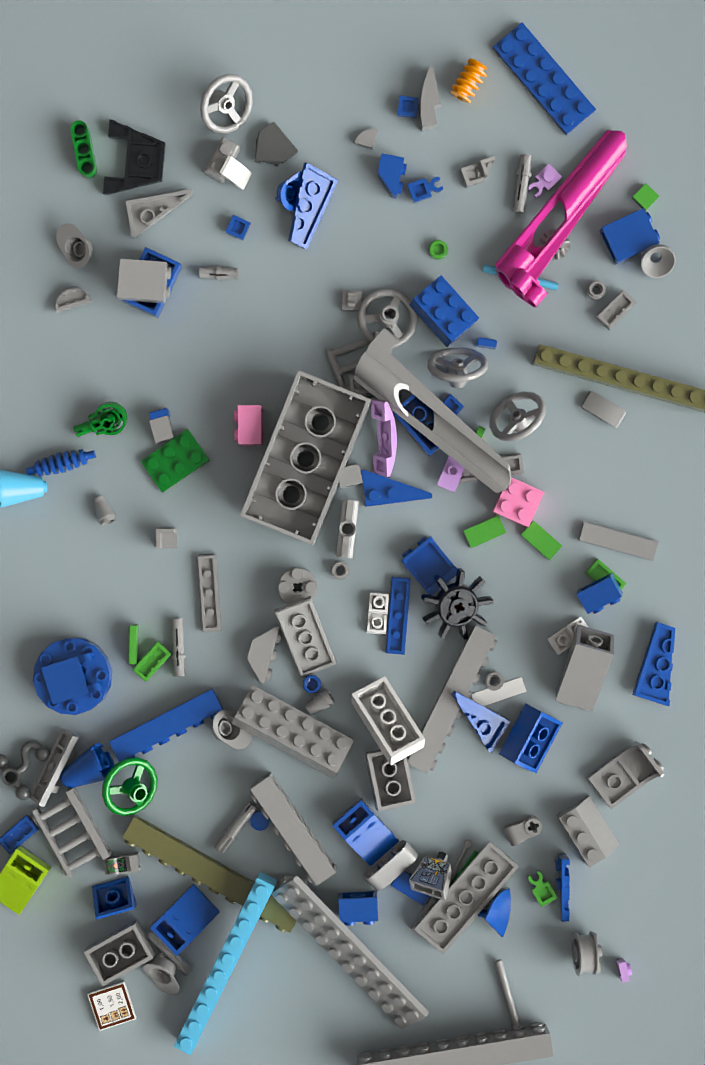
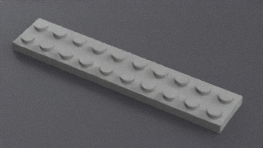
M297 875L273 889L271 895L285 908L303 929L316 940L401 1029L426 1018L429 1011Z

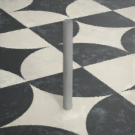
M502 959L496 960L495 966L512 1026H520Z

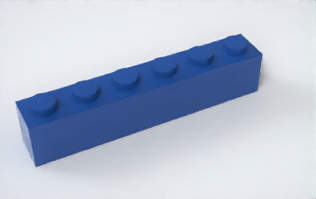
M214 688L114 738L109 743L120 762L126 758L135 757V754L139 752L145 754L153 750L152 746L157 743L161 746L169 742L170 736L176 734L178 737L186 733V728L192 725L196 728L204 724L203 720L209 716L211 719H214V716L224 708Z

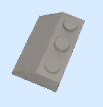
M381 749L364 753L377 811L416 803L407 757L390 765Z
M590 795L557 815L589 868L605 859L619 846L618 841Z

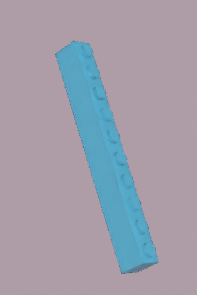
M259 872L174 1044L175 1048L189 1055L192 1054L276 885V879Z

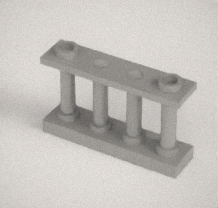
M76 787L66 792V799L41 812L38 807L32 811L34 814L32 815L33 821L37 826L40 825L61 863L60 869L64 876H68L69 879L75 875L73 869L97 856H101L104 860L112 854ZM68 806L74 807L77 812L75 816L50 829L45 820L46 818ZM78 822L80 824L83 823L86 828L84 833L61 846L59 845L55 835ZM87 839H92L95 845L94 849L69 863L64 852Z

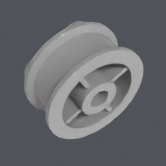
M590 931L588 935H578L577 932H574L571 950L576 975L581 976L585 972H592L594 975H597L601 972L599 957H602V947L598 945L597 934L593 931Z

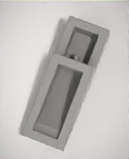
M429 67L422 88L420 102L422 131L437 129L435 109H440L441 107L433 67Z

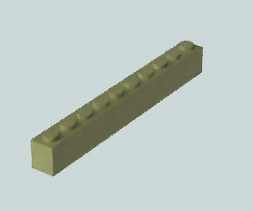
M539 344L532 364L534 366L705 413V390L545 345Z
M137 815L133 817L122 837L126 839L125 843L128 845L142 848L144 854L150 857L154 855L159 858L158 861L163 865L169 866L170 864L176 868L175 871L183 876L187 874L193 877L192 881L199 885H207L214 894L218 895L221 893L232 904L237 902L243 906L254 884L250 879ZM270 895L259 917L260 920L266 923L272 922L276 925L275 928L283 933L286 931L290 933L297 922L272 895Z

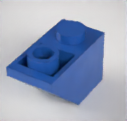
M382 153L378 177L392 198L396 199L397 193L401 194L403 183L400 182L401 175H405L407 164H404L403 157Z

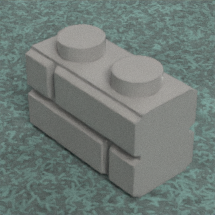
M222 137L218 144L219 147L216 148L205 173L206 176L223 184L225 178L219 172L228 156L236 160L240 147Z

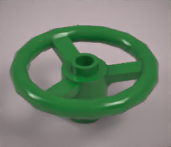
M138 757L126 758L116 763L107 773L102 785V797L105 806L112 813L121 816L134 815L145 809L152 801L157 790L158 778L155 768L147 760ZM136 765L131 778H127L122 785L110 786L114 776L121 769ZM144 769L148 772L150 778L148 792L146 786L139 782ZM124 794L134 801L136 805L130 808L118 807L112 802L110 795Z

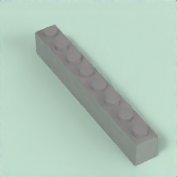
M474 625L421 731L425 738L424 747L409 755L407 759L409 765L427 774L429 770H434L437 764L435 758L438 753L441 754L446 745L444 740L446 736L450 737L455 727L452 724L455 718L459 719L462 713V709L452 693L455 690L468 698L472 693L469 691L471 685H476L480 677L478 671L480 667H485L489 659L486 655L489 649L493 651L497 640H495L496 635Z

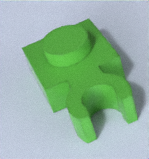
M537 870L538 879L533 880L528 875V880L536 886L531 890L540 906L543 907L558 897L548 880L542 882L543 875Z

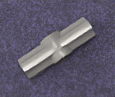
M342 500L336 557L353 558L359 501ZM347 523L353 526V532L348 535L342 531L343 525Z

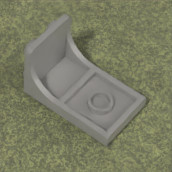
M635 741L588 777L610 809H613L647 782L656 777L662 778L665 776L662 772L664 767L658 760L652 759L651 755L653 753L644 743L640 744Z

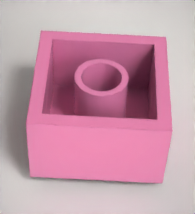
M238 405V410H234V422L238 423V429L234 430V440L238 442L240 447L263 446L262 406Z
M511 477V484L505 491L500 493L492 512L527 528L533 519L544 492Z

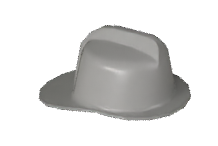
M73 224L61 225L56 234L59 248L72 267H84L88 260L92 259V243Z
M229 710L218 712L211 723L212 733L215 738L234 749L242 750L247 748L252 741V734L232 724L236 716Z
M160 953L153 959L151 964L144 965V971L161 991L171 995L178 994L180 986L174 978L176 966L164 954Z

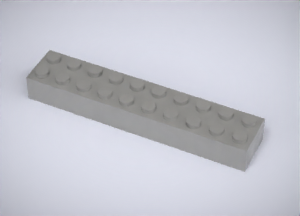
M537 1022L531 1024V1027L524 1028V1026L520 1025L513 1027V1030L496 1029L493 1033L478 1032L471 1037L459 1035L453 1040L441 1038L436 1040L435 1043L423 1041L417 1043V1046L410 1047V1045L406 1044L399 1046V1049L382 1048L379 1050L380 1052L375 1053L364 1051L357 1055V1065H505L553 1057L554 1054L547 1025Z

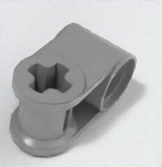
M529 816L505 826L504 830L511 846H515L538 835L542 830V824L538 817ZM532 821L534 824H537L535 830L528 828Z

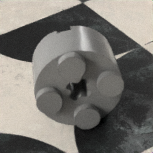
M291 569L279 581V594L287 604L309 596L313 600L317 593L316 579L312 573L305 569ZM302 583L303 586L301 588L303 591L294 592L293 589L295 587L293 584Z

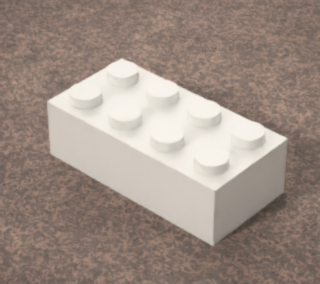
M385 676L352 693V705L390 765L424 747V736Z

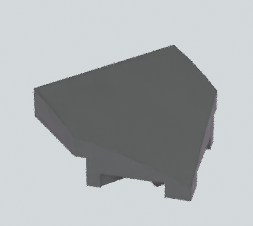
M272 122L258 134L254 162H266L278 166L280 163L283 164L293 157L298 150L276 123Z

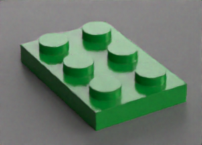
M187 429L141 460V463L163 493L210 460L189 429Z

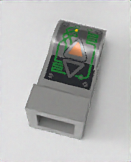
M139 852L117 855L103 860L105 875L138 873L141 870Z

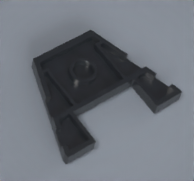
M110 119L108 137L128 140L125 177L104 176L103 194H114L162 182L166 143Z

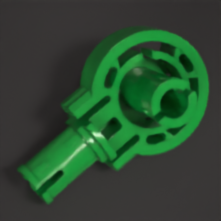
M105 402L94 413L89 414V421L75 425L73 429L74 432L78 431L76 433L77 437L90 432H96L97 436L101 434L116 435L127 424V412L123 406L116 402ZM123 420L122 426H121L120 428H118V426L120 425L121 421Z

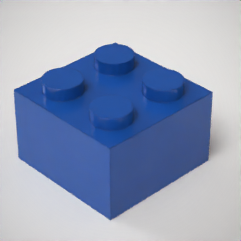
M377 891L339 893V919L344 925H355V922L371 925L378 921Z

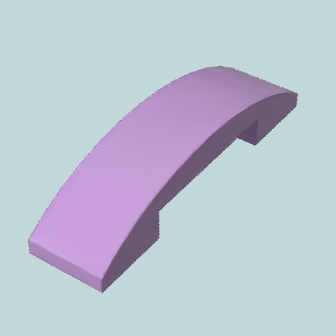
M371 399V415L373 419H377L378 454L373 455L374 473L389 477L396 456V424L388 402Z

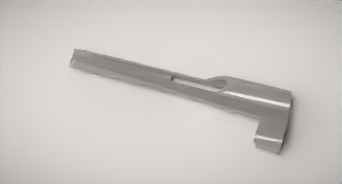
M384 328L361 356L355 369L354 380L379 400L388 402L391 410L495 493L505 491L511 484L509 464L391 355L392 348L399 339ZM401 389L408 390L433 410L434 427L432 431L403 408L399 400V391Z

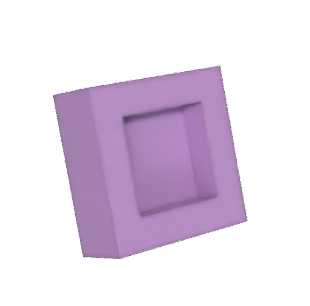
M624 958L616 960L621 982H629V975H632L630 964H626Z

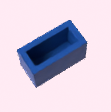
M612 573L577 591V596L587 614L591 612L593 614L598 613L604 609L603 606L609 603L610 605L616 604L621 600L620 598L623 594Z

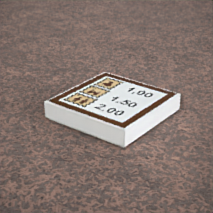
M125 981L87 994L99 1031L137 1018Z

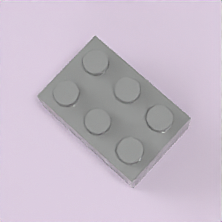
M137 920L87 947L84 951L102 986L153 959L156 954Z

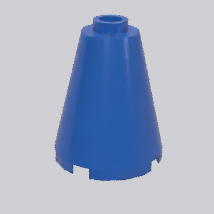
M93 744L61 772L60 781L62 785L74 788L104 781L107 773L114 766L110 753L103 751L102 747L104 746L102 744Z

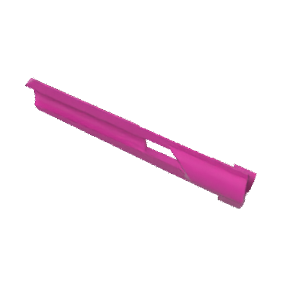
M607 130L496 262V272L501 282L532 307L536 308L548 294L539 285L538 277L625 156L626 137L622 131ZM558 201H561L565 210V220L543 246L536 247L533 242L536 228Z

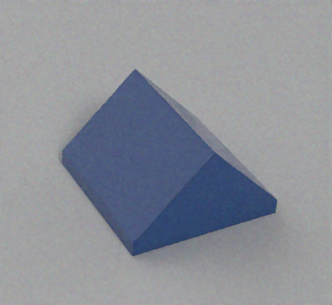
M129 876L92 886L96 920L132 910L137 905Z

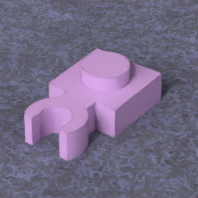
M548 164L535 176L538 182L530 184L528 191L532 188H537L538 193L534 197L538 198L542 194L543 188L549 191L562 176Z

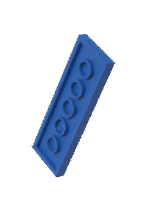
M523 22L493 46V50L565 135L569 134L596 111V108Z

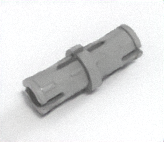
M217 265V267L200 266L199 268L200 279L206 278L221 281V279L238 280L239 269L237 267L222 268Z

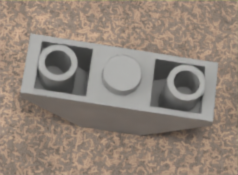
M278 626L258 636L251 642L247 660L260 683H265L271 677L272 669L269 666L271 661L275 662L277 650H274L276 642L280 643L282 636Z

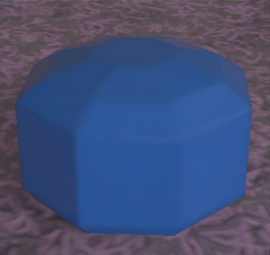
M308 675L303 680V689L307 693H316L321 688V680L316 675Z

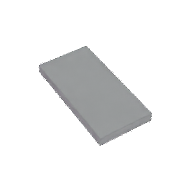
M311 596L274 609L300 677L337 664Z

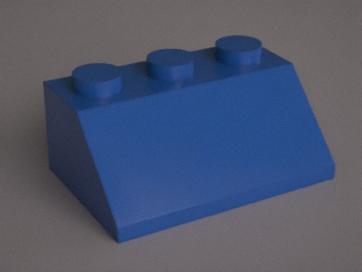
M525 703L499 755L514 764L537 773L563 722Z

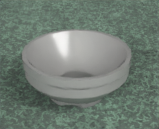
M656 244L643 252L640 264L647 276L661 278L672 271L676 258L668 246ZM653 253H660L659 259L655 261L650 260V256Z

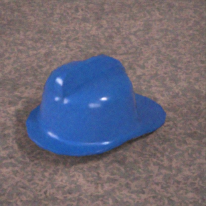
M302 171L281 182L277 188L275 200L280 202L289 211H294Z

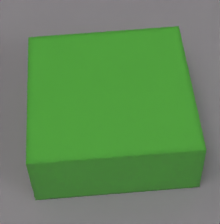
M645 183L632 199L646 211L658 199L659 195Z

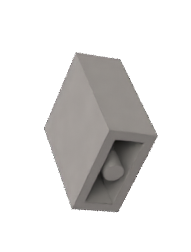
M120 259L117 298L126 301L166 303V298L169 299L170 287H167V279H171V268L168 267L167 262Z

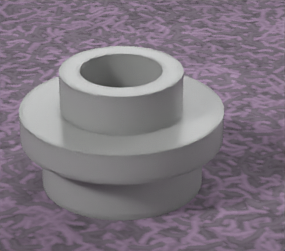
M594 280L588 284L586 291L590 298L597 300L605 295L606 287L603 282ZM593 287H598L599 293H594Z
M344 561L334 562L330 569L331 575L338 580L345 579L349 574L348 564ZM337 567H343L344 572L338 574L336 572Z
M492 671L486 675L485 685L488 689L496 691L503 686L504 679L499 672ZM491 678H497L498 683L495 685L491 684Z

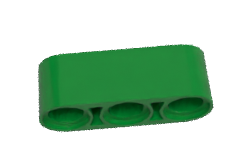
M77 120L70 127L77 167L84 178L91 179L97 174L91 134L86 123ZM79 127L85 128L84 133L81 135L76 134V130ZM82 146H88L86 153H79ZM85 165H92V169L90 172H83V167Z

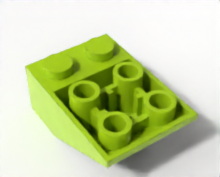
M19 846L0 873V903L20 915L52 867L22 846Z

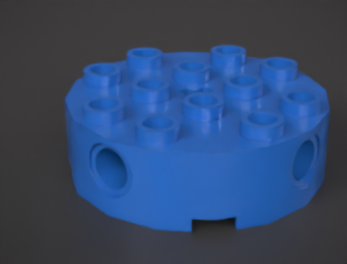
M70 637L52 643L41 652L34 665L33 683L37 696L48 708L60 714L78 715L92 710L105 699L112 683V668L108 657L97 644L84 638ZM92 652L93 659L81 663L87 685L101 682L103 688L52 704L41 667Z

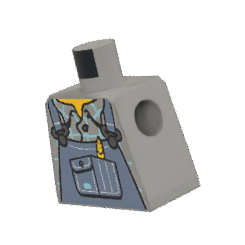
M438 852L435 859L428 856L424 857L409 879L411 890L446 900L452 876L451 865L447 863L448 855L444 852Z

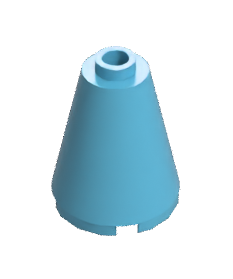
M0 470V508L43 497V493L47 492V482L43 481L42 477Z

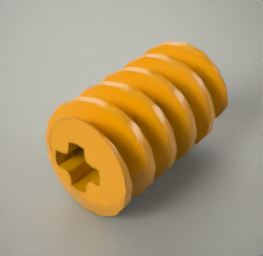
M472 58L468 60V65L464 66V71L460 72V78L456 79V84L452 85V91H450L453 96L466 103L471 102L467 97L468 95L472 97L475 95L471 90L479 89L476 83H483L479 77L487 76L484 70H487L486 66Z

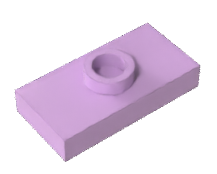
M448 456L437 486L455 493L464 467Z

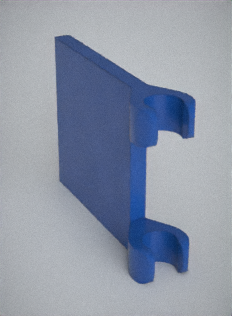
M92 652L41 667L52 704L103 688L101 682L87 685L81 663L92 660Z

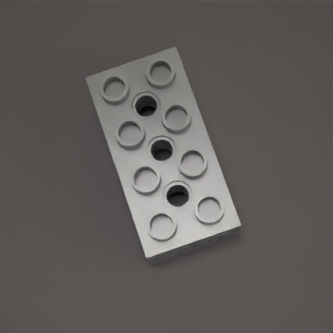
M298 370L240 516L314 545L370 407L371 399ZM317 416H324L329 420L328 427L323 431H317L312 426L313 420ZM308 451L314 455L315 459L311 466L303 467L298 463V457L302 452ZM289 487H295L300 492V497L295 503H288L284 499V492Z

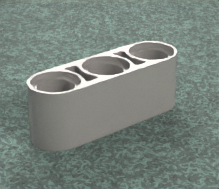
M402 840L365 872L364 878L376 891H381L416 861L418 853L407 841Z

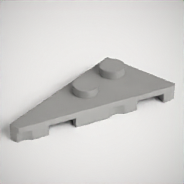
M192 190L125 201L132 238L142 234L193 195Z

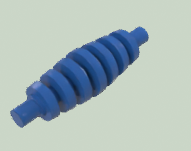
M79 449V454L76 450H72L71 455L69 451H64L63 455L61 452L56 453V458L54 455H50L48 461L45 457L42 459V464L38 460L34 466L26 468L27 475L36 473L38 476H44V472L46 475H51V470L53 474H59V470L61 473H65L66 467L70 471L73 470V464L75 468L80 467V462L82 465H85L88 459L96 458V453L94 450L86 452L84 449Z

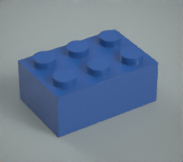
M145 247L139 260L167 262L168 267L171 268V279H167V287H170L171 292L182 265ZM122 300L124 303L156 318H159L165 303Z
M442 275L413 298L409 304L446 347H449L479 319L478 315Z
M412 394L401 405L432 431L434 427L433 410ZM394 411L392 412L396 420L429 457L439 449L438 446Z

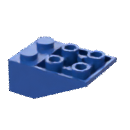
M362 798L332 823L334 829L370 867L399 842L396 836Z
M193 884L152 923L150 929L177 956L220 911Z

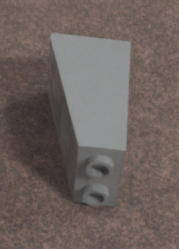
M577 624L556 690L555 701L564 705L576 706L581 710L593 711L614 655V635Z

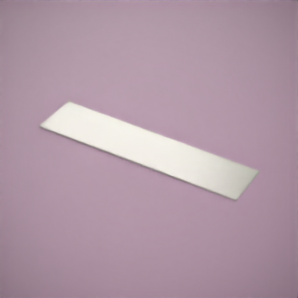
M520 677L503 683L499 690L485 689L471 694L475 702L486 706L527 691L523 679Z

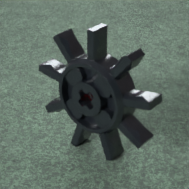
M462 568L457 569L456 582L446 585L444 579L437 574L435 580L441 587L438 595H421L424 602L435 604V611L422 617L425 624H430L440 618L443 621L438 632L441 639H445L451 626L459 627L460 635L466 640L468 639L466 624L475 620L480 625H487L485 619L477 614L478 608L482 605L493 604L494 600L491 596L477 598L475 592L485 583L481 576L475 579L470 586L464 584L465 572Z

